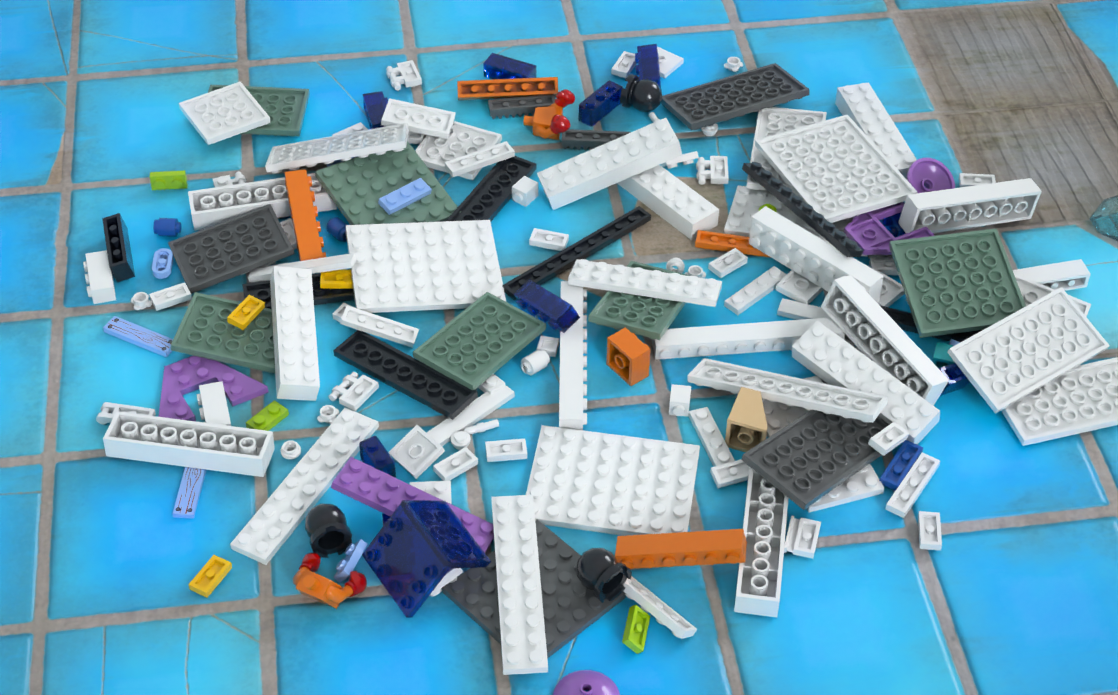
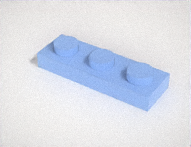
M419 178L379 198L378 204L390 215L431 194L432 189L422 178Z

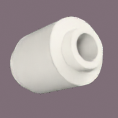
M536 350L521 360L522 371L532 376L546 368L550 363L549 355L544 350Z

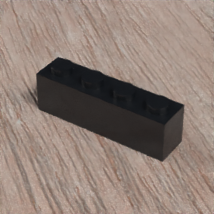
M117 213L102 218L109 268L116 281L120 282L135 277L128 228L121 214Z

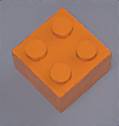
M625 327L607 337L606 365L630 386H633L649 376L650 348Z

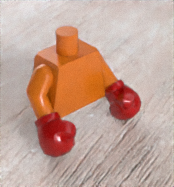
M567 89L559 91L552 105L535 108L534 116L524 115L523 125L533 126L534 136L559 140L560 133L566 132L571 126L569 120L563 115V108L574 103L575 95Z
M308 553L304 556L299 571L293 577V584L301 594L335 609L346 598L362 593L367 587L365 575L357 571L350 572L349 581L345 583L344 587L314 573L318 571L321 557L315 553Z

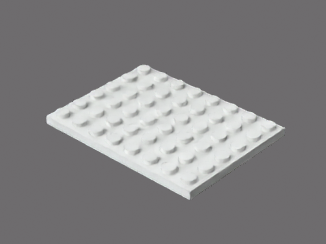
M848 115L755 140L756 148L790 189H792L795 195L803 198L806 204L811 205L817 213L822 214L831 223L904 202L907 195L918 193Z
M490 220L346 225L348 253H356L357 260L351 268L356 309L369 313L468 308L486 292L506 301Z
M542 425L526 495H533L535 521L538 519L541 523L548 526L623 536L688 532L700 445Z

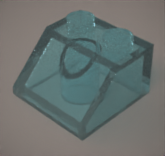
M1118 195L1104 199L1089 218L1098 233L1118 241Z

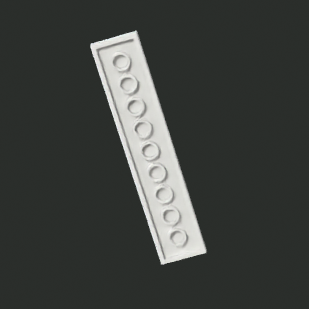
M706 358L688 374V382L694 383L697 386H708L716 390L730 391L734 394H738L742 386L760 391L762 399H767L770 402H781L788 406H799L807 410L822 411L825 414L858 419L862 422L873 423L887 405V397Z
M344 408L231 542V549L267 565L308 515L310 510L330 488L332 482L349 458H354L378 429L379 422Z
M533 495L491 497L503 675L548 672Z

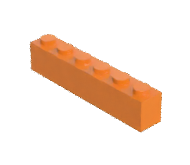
M558 77L457 81L458 100L517 98L551 94L556 96L558 93Z
M306 169L285 172V184L299 260L326 257V252H322L321 249L324 247L323 237H319L318 233L321 232L320 221H316L315 218L318 217L317 206H313L315 195L314 191H310V187H312L311 176H307Z
M743 529L617 536L615 558L618 563H624L629 569L745 563L747 541Z

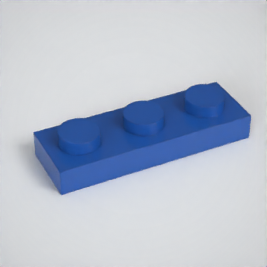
M905 440L880 477L879 481H881L882 485L896 491L923 452L924 447Z

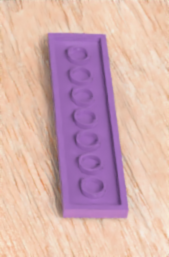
M353 457L349 458L332 482V489L482 560L494 540L492 523Z

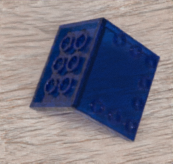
M403 500L362 554L407 618L415 615L451 568H484L491 562L446 501Z

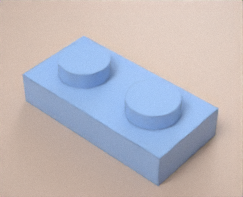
M360 539L355 544L351 543L344 552L346 554L345 558L335 568L337 572L334 579L339 583L348 578L350 572L354 570L367 546L365 541Z

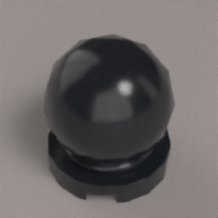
M630 74L627 76L625 81H628L625 89L622 88L620 95L622 106L630 108L633 105L635 109L641 112L655 110L662 100V90L659 85L650 79L639 81L637 75Z
M319 504L310 510L305 518V530L310 537L313 553L323 558H329L328 554L338 552V555L344 553L346 548L352 543V534L347 526L346 517L342 510L333 504Z
M591 548L585 551L578 559L576 567L577 577L581 583L588 589L594 590L595 597L602 603L605 599L612 601L625 590L623 584L626 579H631L632 575L631 570L624 563H618L614 555L604 548Z

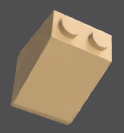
M741 386L727 419L725 442L728 448L747 452L766 440L768 427L761 392Z

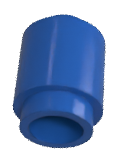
M338 217L329 220L326 228L327 232L337 240L347 242L346 225L348 224Z
M159 218V220H154V234L177 237L178 233H181V222H178L177 218Z

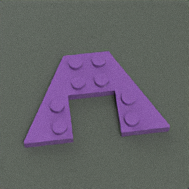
M903 202L855 216L852 222L848 223L844 228L846 236L857 243V246L863 250V255H892L889 248L890 241L935 236L927 227L896 238L886 229L879 220L902 212Z
M193 355L164 366L158 417L196 422L195 415L183 395L198 390L199 385L223 381L225 396L232 407L268 393V387L216 360Z

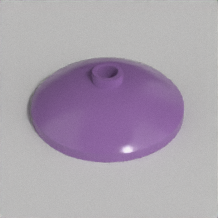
M920 158L908 169L907 181L918 193L955 188V181L951 172L943 163L936 159Z
M579 670L563 677L557 683L553 695H620L616 684L603 673L593 670Z

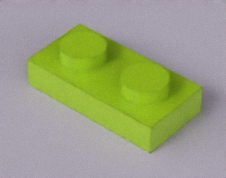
M185 170L150 172L152 190L185 189L188 187Z
M274 400L246 422V428L269 431L289 415V411Z
M637 605L629 607L622 643L638 654L644 650L650 615Z

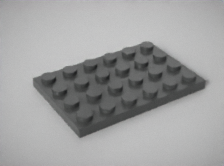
M271 204L168 242L191 294L295 254Z

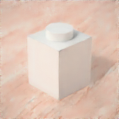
M523 176L512 186V201L527 207L538 197L539 183Z
M672 384L669 415L688 417L691 386Z

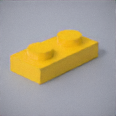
M351 270L321 272L320 288L353 289Z
M248 295L227 317V322L244 330L265 308V302Z
M213 555L188 584L189 589L208 598L232 569V563Z

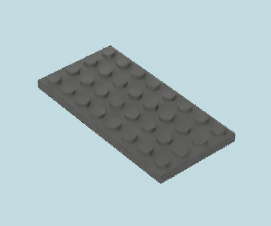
M774 63L663 95L660 103L689 129L698 130L707 125H714L734 117L758 112L764 108H772L781 103L784 104L791 100L801 99L809 95V88Z
M810 410L744 453L741 460L800 508L805 510L882 455L871 447L868 442L871 437L889 424L879 416L872 423Z

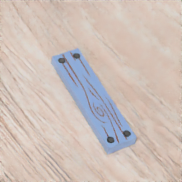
M114 316L103 327L104 332L164 357H168L172 352L171 343L173 339Z
M185 467L173 510V517L194 519L206 469Z

